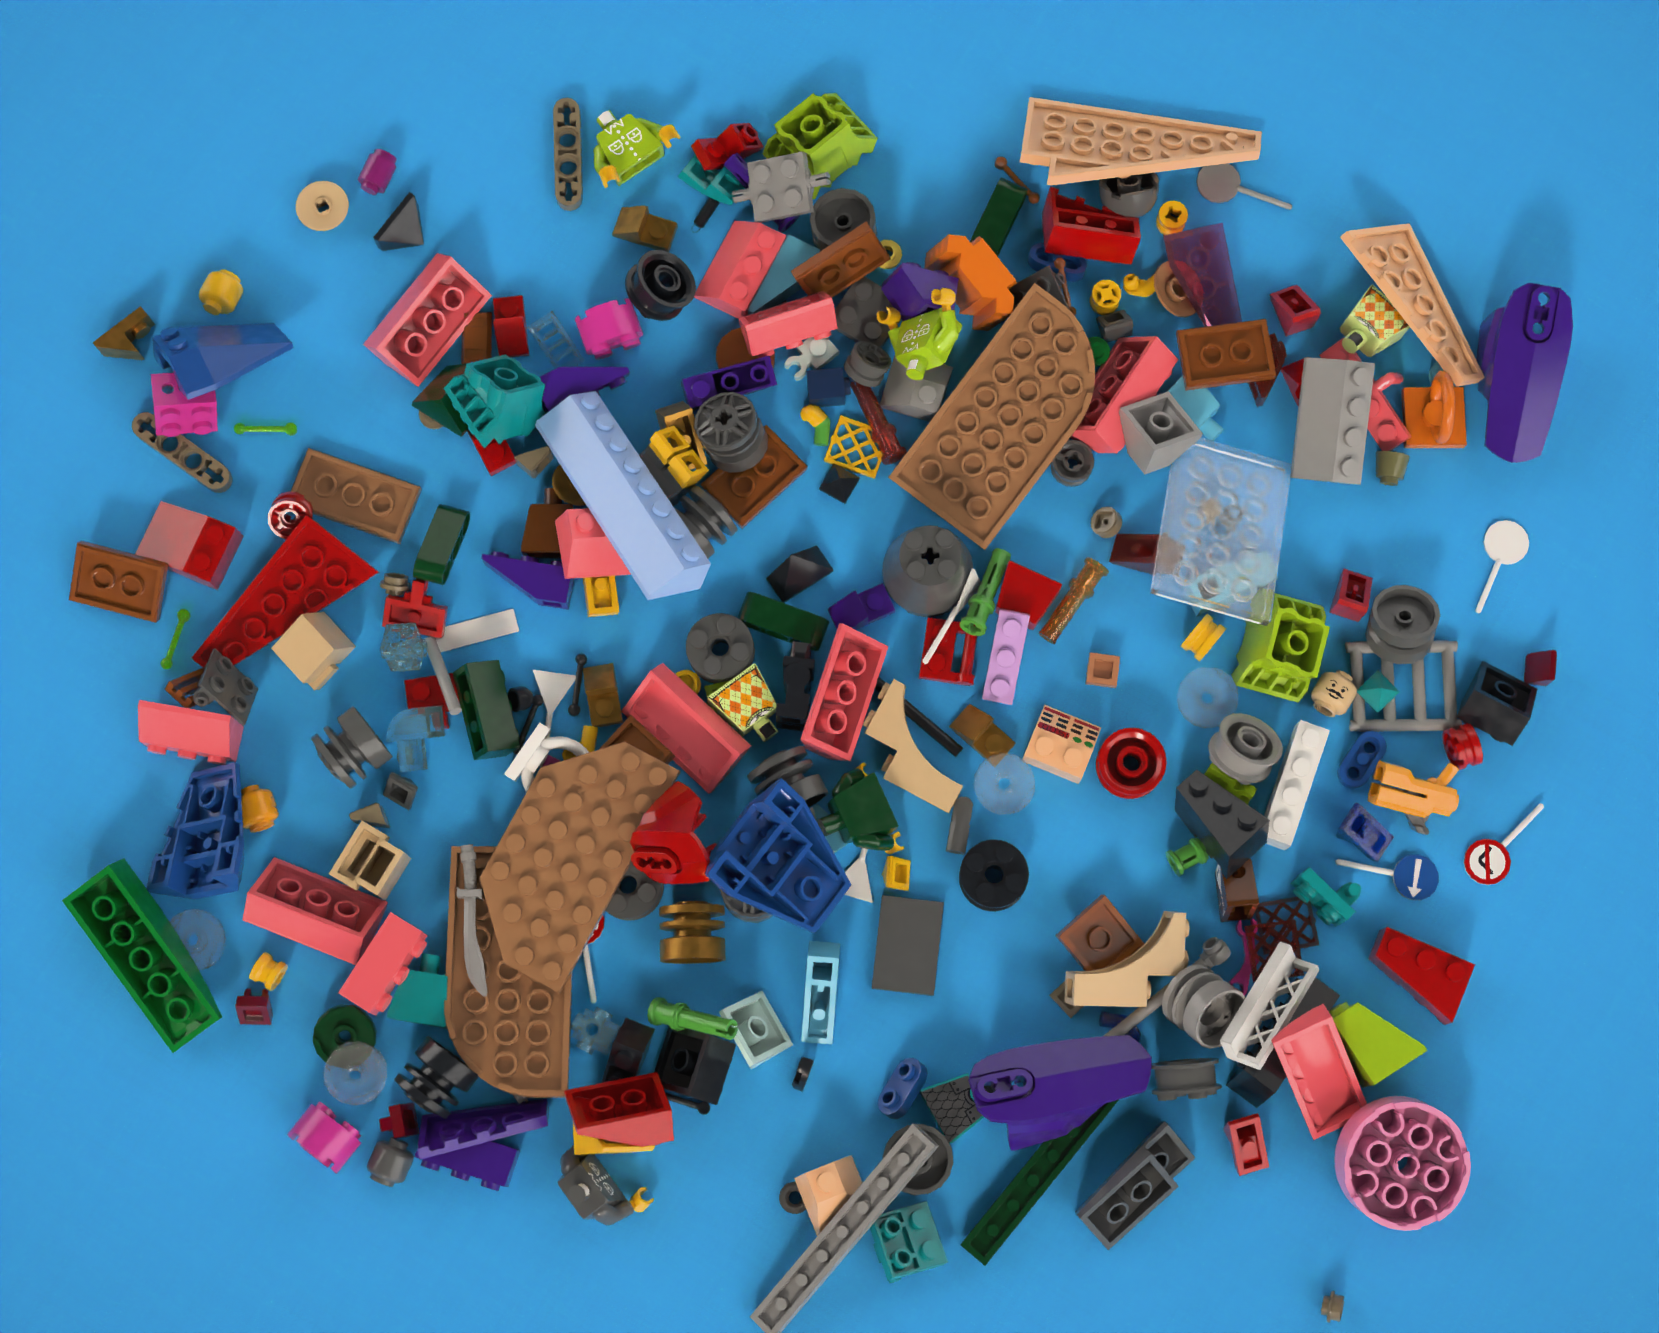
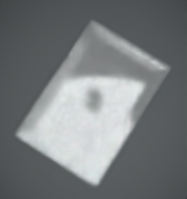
M1200 438L1171 464L1150 594L1268 626L1272 616L1292 464L1204 438Z

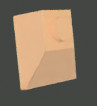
M852 1155L794 1178L817 1236L863 1183Z

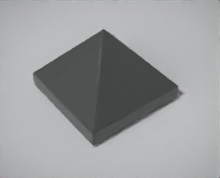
M391 772L383 795L405 809L410 810L418 787L411 779Z

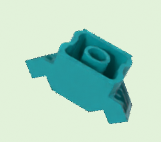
M506 354L467 363L464 374L454 376L443 388L451 399L455 410L459 411L463 422L467 423L471 434L475 435L484 448L493 439L500 445L503 440L519 435L527 437L536 427V421L547 413L542 406L545 384L539 376L528 372L521 366L519 361L510 358Z

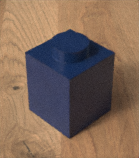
M843 368L807 371L809 404H815L819 407L845 405V395H851L849 377H843Z

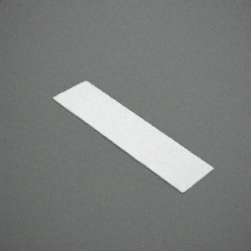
M509 609L446 626L444 636L442 638L435 637L440 652L519 632L514 609Z

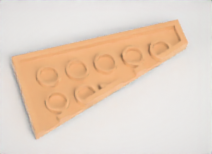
M1410 223L1346 231L1340 237L1442 369L1449 373L1456 387L1476 384L1485 378Z

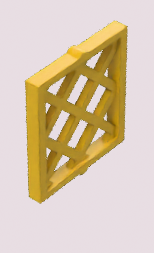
M840 415L834 434L831 436V442L824 462L832 465L836 464L841 468L875 479L881 461L885 457V450L891 432ZM844 424L848 434L838 437L839 428ZM849 424H852V425H855V426H858V427H861V428L852 431L851 428H850V426H849ZM864 431L868 440L858 444L854 435ZM869 431L878 433L880 435L872 438ZM851 437L855 446L845 450L841 441ZM884 438L883 448L878 451L874 442ZM837 443L841 453L831 456L832 447ZM870 444L874 453L865 457L861 448ZM857 450L861 459L851 463L847 454ZM844 456L847 464L836 461V459ZM877 457V465L875 469L871 470L867 461ZM863 463L866 470L857 468L855 466Z

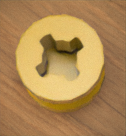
M1173 200L1164 203L1160 207L1156 219V227L1160 233L1172 237L1177 236L1184 230L1188 218V211L1185 205Z
M1111 280L1097 282L1090 296L1092 310L1099 315L1115 312L1121 299L1119 285Z
M264 952L254 964L249 979L254 982L260 981L264 983L266 989L273 991L283 979L288 965L282 961H274L272 955Z

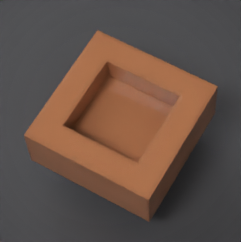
M1090 652L1085 684L1116 688L1120 656Z

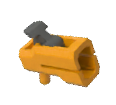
M1379 760L1373 779L1381 781L1380 783L1405 790L1372 782L1367 801L1377 806L1404 813L1412 830L1427 835L1429 830L1424 823L1428 820L1431 813L1449 817L1458 807L1459 795L1457 794V789L1447 785L1459 769L1449 762L1437 778L1430 777L1424 780L1414 777L1411 770L1403 766Z

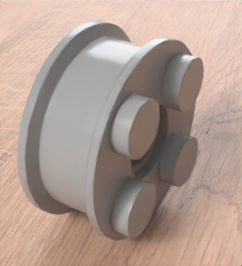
M1242 713L1226 716L1220 723L1219 731L1211 737L1208 745L1211 762L1225 774L1244 785L1265 780L1271 772L1272 765L1279 761L1283 752L1280 738L1269 725L1254 716Z

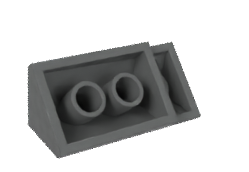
M1161 1121L1075 1213L1109 1250L1179 1187L1173 1178L1191 1163L1195 1157L1165 1121Z

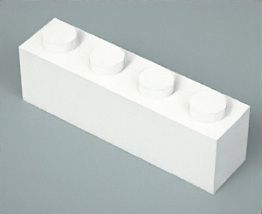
M1300 720L1294 726L1264 814L1270 820L1266 844L1282 850H1287L1292 845L1330 730Z

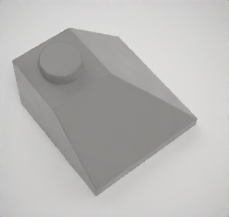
M894 356L879 408L930 422L943 404L953 367L943 364L926 370L923 379L913 380L906 375L907 368L900 364L896 356Z
M1169 391L1121 407L1119 410L1127 453L1144 475L1172 464L1197 442L1203 434Z

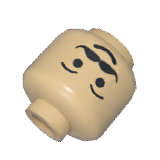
M1337 670L1336 673H1323L1311 692L1314 708L1328 717L1345 714L1357 694V688L1352 683L1353 678L1341 670Z

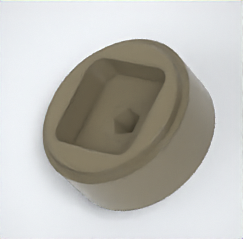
M1112 507L1098 509L1091 518V528L1101 538L1115 536L1122 527V517Z

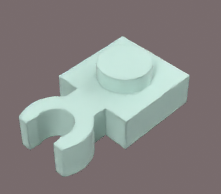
M810 337L803 342V345L797 347V351L801 355L789 357L785 361L784 366L786 369H789L792 365H798L801 369L794 375V379L799 381L805 377L810 366L814 370H820L839 355V350L828 337L820 340H814V337Z

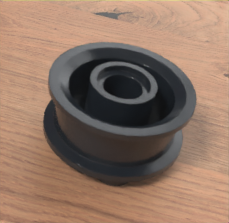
M652 250L645 253L638 261V264L628 271L625 279V288L629 299L642 316L648 319L658 321L671 320L695 296V280L688 266L674 254L663 250Z
M986 840L976 844L965 855L959 871V884L966 899L975 907L992 912L1002 911L1013 906L1023 895L1029 879L1028 865L1023 854L1015 846L1002 840ZM991 868L997 869L1002 874V880L998 883H991L986 879L985 872Z

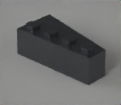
M1315 977L1289 1023L1321 1004H1324L1327 1010L1330 1011L1340 995ZM1287 993L1289 997L1284 1004L1279 1002L1276 1007L1288 1004L1292 998L1291 993ZM1272 1018L1273 1020L1268 1027L1263 1026L1260 1032L1274 1028L1277 1023L1276 1018ZM1256 1043L1251 1051L1247 1050L1244 1054L1256 1058L1262 1048L1261 1043ZM1275 1048L1271 1051L1261 1070L1238 1062L1237 1066L1239 1068L1226 1086L1258 1108L1276 1093L1286 1078Z

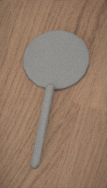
M1229 163L1203 166L1198 173L1196 182L1198 191L1210 202H1228L1238 192L1279 207L1288 210L1292 209V205L1240 186L1239 173Z

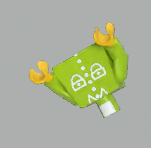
M610 110L605 111L597 118V123L603 131L596 136L597 145L593 150L594 169L600 176L604 188L608 187L607 182L610 180H615L617 185L621 186L664 156L663 144L661 142L667 148H670L672 145L669 140L672 138L680 139L681 137L671 124L662 126L644 118H635L632 114H627L617 120Z
M934 289L931 293V300L934 304L942 305V308L902 321L900 327L897 324L900 321L901 314L897 309L887 306L888 314L880 310L877 312V320L889 326L890 331H888V335L896 359L907 368L906 375L910 379L921 380L926 370L943 365L958 339L962 324L956 319L955 310H951V305L956 298L954 291L951 289Z

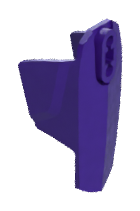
M1527 283L1513 290L1506 306L1493 311L1480 325L1476 360L1485 378L1478 382V391L1488 401L1484 446L1497 457L1510 463L1525 462L1540 456L1551 426L1573 333L1571 299L1561 288ZM1540 293L1545 294L1548 298L1547 303L1543 306H1540L1541 303L1538 300ZM1535 323L1541 325V334L1534 333L1533 325Z
M1129 1035L1061 1040L1012 1048L986 1056V1058L974 1064L968 1081L977 1111L990 1122L1007 1123L1008 1143L1011 1151H1016L1065 1136L1072 1129L1082 1125L1102 1105L1145 1092L1150 1080L1152 1057L1139 1042ZM1022 1082L1024 1086L1019 1087L1016 1083ZM984 1086H990L993 1089V1093L985 1091Z

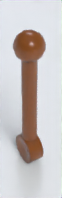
M997 157L995 167L999 170L1003 169L1016 184L1028 189L1027 196L1030 203H1038L1040 200L1039 194L1032 192L1006 165V158Z
M1057 258L1054 266L1065 278V283L1062 284L1063 296L1070 311L1075 316L1076 309L1071 306L1064 271L1066 262L1063 258Z

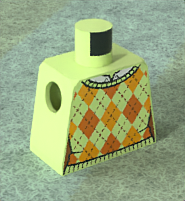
M1372 284L1339 329L1345 336L1342 340V346L1348 353H1355L1357 350H1360L1367 357H1372L1399 341L1410 326L1389 299Z
M755 663L707 698V704L742 737L754 729L762 741L765 742L778 732L769 717L776 713L777 704Z

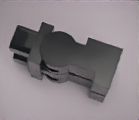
M792 642L791 656H784L783 677L786 700L785 704L777 703L776 728L795 731L804 730L810 711L811 681H814L815 660L810 659L811 644Z

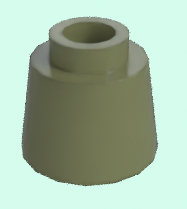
M1377 451L1376 477L1380 478V484L1397 486L1398 481L1404 479L1410 456L1393 451Z

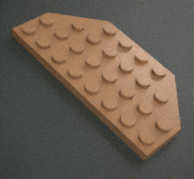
M626 742L550 764L539 769L480 876L503 963L561 993L631 864V855L634 853L630 844L632 833L640 825L643 814L675 783L680 774L678 769Z

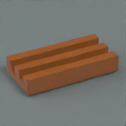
M204 668L169 681L165 690L184 708L196 706L197 704L192 694L198 689L197 685L201 675L204 673Z

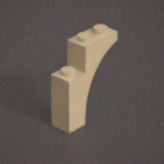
M893 679L891 684L886 682L878 695V699L882 702L877 711L871 709L863 726L867 727L865 734L897 750L895 756L888 755L881 770L885 772L883 779L950 813L964 786L943 775L925 759L913 741L907 725L904 708L905 684Z
M1164 911L1158 926L1145 944L1121 962L1091 971H1066L1065 1003L1073 1006L1147 1007V999L1151 996V984L1148 981V976H1176L1188 966L1185 937L1189 935L1190 926L1188 919H1186V913Z

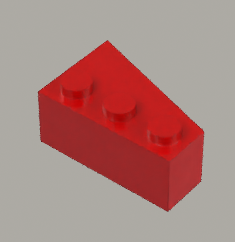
M1389 927L1379 930L1368 958L1396 984L1401 985L1420 1005L1425 1006L1443 1025L1453 1023L1475 966L1471 962Z

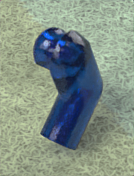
M1102 1011L1099 1017V1026L1114 1028L1127 1015ZM1137 1026L1125 1034L1140 1043L1141 1034Z

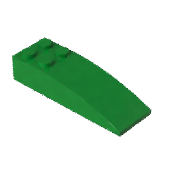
M124 858L106 866L62 900L172 1053L222 1018L207 984L179 935Z

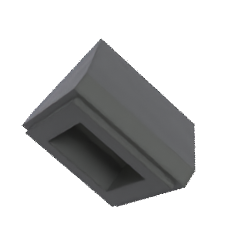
M1125 310L1096 318L1102 339L1106 342L1132 335L1133 320Z

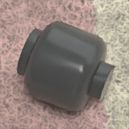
M391 1137L389 1142H377L367 1163V1169L371 1173L370 1178L389 1187H393L395 1183L404 1182L414 1159L413 1154L407 1150L408 1143Z

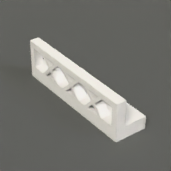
M1279 942L1220 1039L1228 1059L1261 1070L1274 1048L1271 1040L1288 1025L1320 971L1318 965L1295 958L1291 945ZM1294 968L1307 972L1303 979L1290 983L1289 977ZM1290 992L1292 998L1289 1003L1275 1008L1274 1002L1276 998ZM1276 1018L1277 1023L1274 1028L1260 1032L1259 1026L1262 1021ZM1258 1042L1261 1043L1262 1048L1256 1058L1244 1054L1247 1046Z

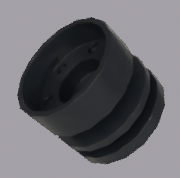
M427 1036L415 1051L417 1057L424 1063L422 1067L418 1068L413 1064L406 1063L404 1068L414 1077L410 1080L401 1073H398L394 1081L400 1085L405 1095L421 1108L447 1119L451 1112L441 1102L445 1099L452 1105L457 1106L459 1101L450 1092L451 1089L456 1087L461 1091L468 1092L479 1076L452 1052Z

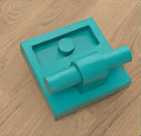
M1310 867L1291 882L1295 887L1293 890L1294 894L1304 903L1310 902L1317 909V916L1327 925L1332 923L1336 927L1347 921L1356 912L1351 905L1358 899L1361 893V886L1357 883H1346L1335 892Z
M927 1201L882 1213L870 1227L878 1261L882 1263L889 1283L901 1280V1277L948 1263Z

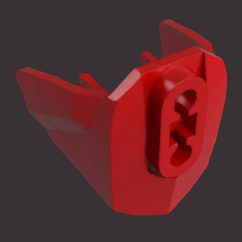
M680 781L671 785L643 814L640 825L632 833L630 844L634 853L631 855V862L639 871L644 872L650 879L663 884H691L710 880L705 875V871L711 862L709 858L710 853L717 844L714 843L705 848L694 833L707 817L705 814L699 813L702 801L690 787Z

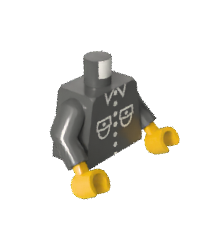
M573 1145L560 1159L563 1175L558 1180V1185L584 1220L595 1219L604 1225H613L633 1214L634 1211L643 1212L654 1201V1198L649 1201L642 1199L641 1195L647 1190L646 1187L639 1188L628 1201L595 1154L574 1155Z

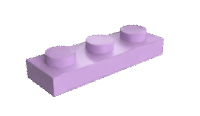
M1005 609L999 610L982 695L983 700L1012 705L1030 614Z

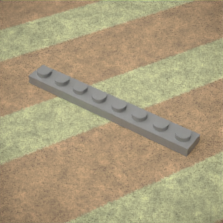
M912 1124L761 1302L750 1318L765 1333H781L939 1145L917 1124Z

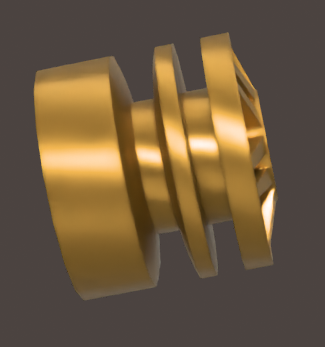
M682 901L660 907V917L674 919V921L660 923L661 930L674 932V937L660 940V962L697 964L725 961V939L711 936V931L725 928L724 921L711 920L712 917L725 915L724 906L705 901Z

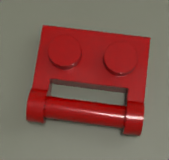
M928 617L919 679L973 686L975 676L972 674L977 636L966 633L960 628V622L953 621L929 662L924 664L923 659L946 621ZM956 633L965 634L960 673L951 672Z

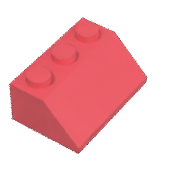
M734 220L698 286L694 298L737 319L747 316L748 308L786 240V235L760 222Z
M824 291L738 318L748 352L751 356L757 355V358L771 356L775 354L774 349L783 346L786 349L803 345L802 340L814 337V340L829 337L832 335V330L838 329L832 297Z
M589 508L567 509L555 520L565 579L631 575Z
M139 700V742L148 747V752L166 755V750L178 752V757L189 760H196L198 755L208 757L207 762L218 765H226L227 761H237L244 726L232 716Z
M390 912L338 994L372 1015L376 1016L379 1011L381 1013L384 1012L392 1000L390 994L396 984L401 985L407 978L410 971L407 967L414 957L418 958L426 948L427 942L425 939L428 935Z

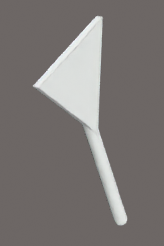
M971 569L958 604L951 611L923 659L924 664H927L956 615L968 603L970 597L978 591L981 581L975 569Z
M533 670L547 710L545 726L551 731L553 712L574 683L576 675ZM547 756L545 757V759H544L543 762L541 763L540 768H541L542 765L544 764V762H545Z
M862 848L859 858L845 872L851 883V887L845 895L873 903L865 862L868 849Z

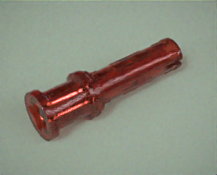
M856 381L851 382L850 387L856 395L858 403L872 430L871 439L873 443H877L882 453V463L888 465L901 460L907 453L906 448L901 447L895 435L897 430L894 425L888 423L872 388L861 385Z

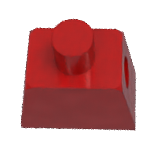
M1009 560L995 613L999 615V610L1005 609L1030 614L1028 629L1034 630L1058 596L1062 584Z

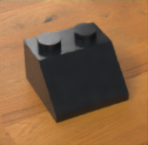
M1482 661L1461 702L1457 718L1461 719L1465 724L1470 723L1473 728H1478L1490 734L1493 739L1513 746L1531 718L1538 689Z
M669 1026L654 1072L658 1073L665 1090L717 1105L736 1044L686 1028L676 1031Z

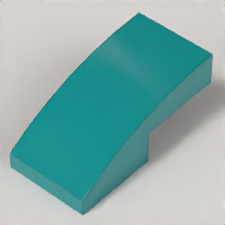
M696 154L678 175L681 180L695 190L728 205H732L734 203L732 197H736L732 195V192L744 189V186L725 166L720 171L704 170Z

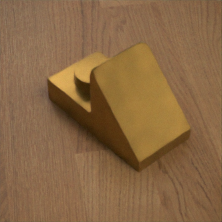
M645 205L622 207L612 236L655 250L669 252L678 225L676 222L649 214L648 206Z
M140 306L92 343L106 357L144 360L143 356L131 342L145 337L155 324Z
M610 663L583 668L585 693L588 699L592 726L604 727L623 723L614 664Z
M969 704L951 723L949 728L991 765L996 767L1016 743L993 723V717Z

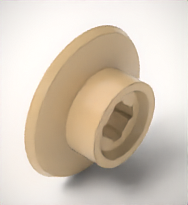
M313 182L300 192L296 200V213L299 220L312 230H331L337 227L348 213V197L345 191L333 182ZM325 204L329 206V209L322 211V213L318 211V208L325 206Z

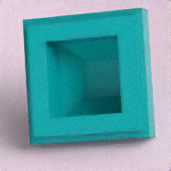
M1379 670L1357 689V693L1377 713L1400 692Z

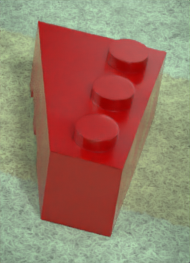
M1050 186L1042 211L1045 253L1109 261L1112 263L1132 264L1141 239L1139 218L1117 214L1106 206H1103L1102 210L1084 204L1085 199L1079 196L1073 200L1059 195V189Z

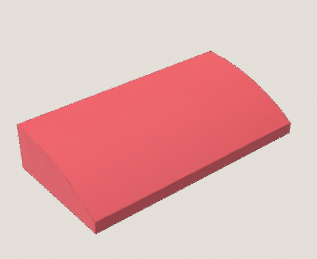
M664 663L650 670L621 710L627 718L632 715L675 755L673 761L708 794L715 790L752 746Z
M1324 1004L1311 1009L1293 1020L1273 1037L1271 1041L1313 1140L1343 1127L1356 1111L1367 1104L1334 1020Z

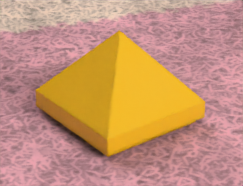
M887 856L882 872L885 886L909 891L911 861Z

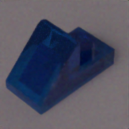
M1356 802L1336 834L1337 838L1353 843L1367 858L1376 862L1380 860L1394 838L1366 809Z

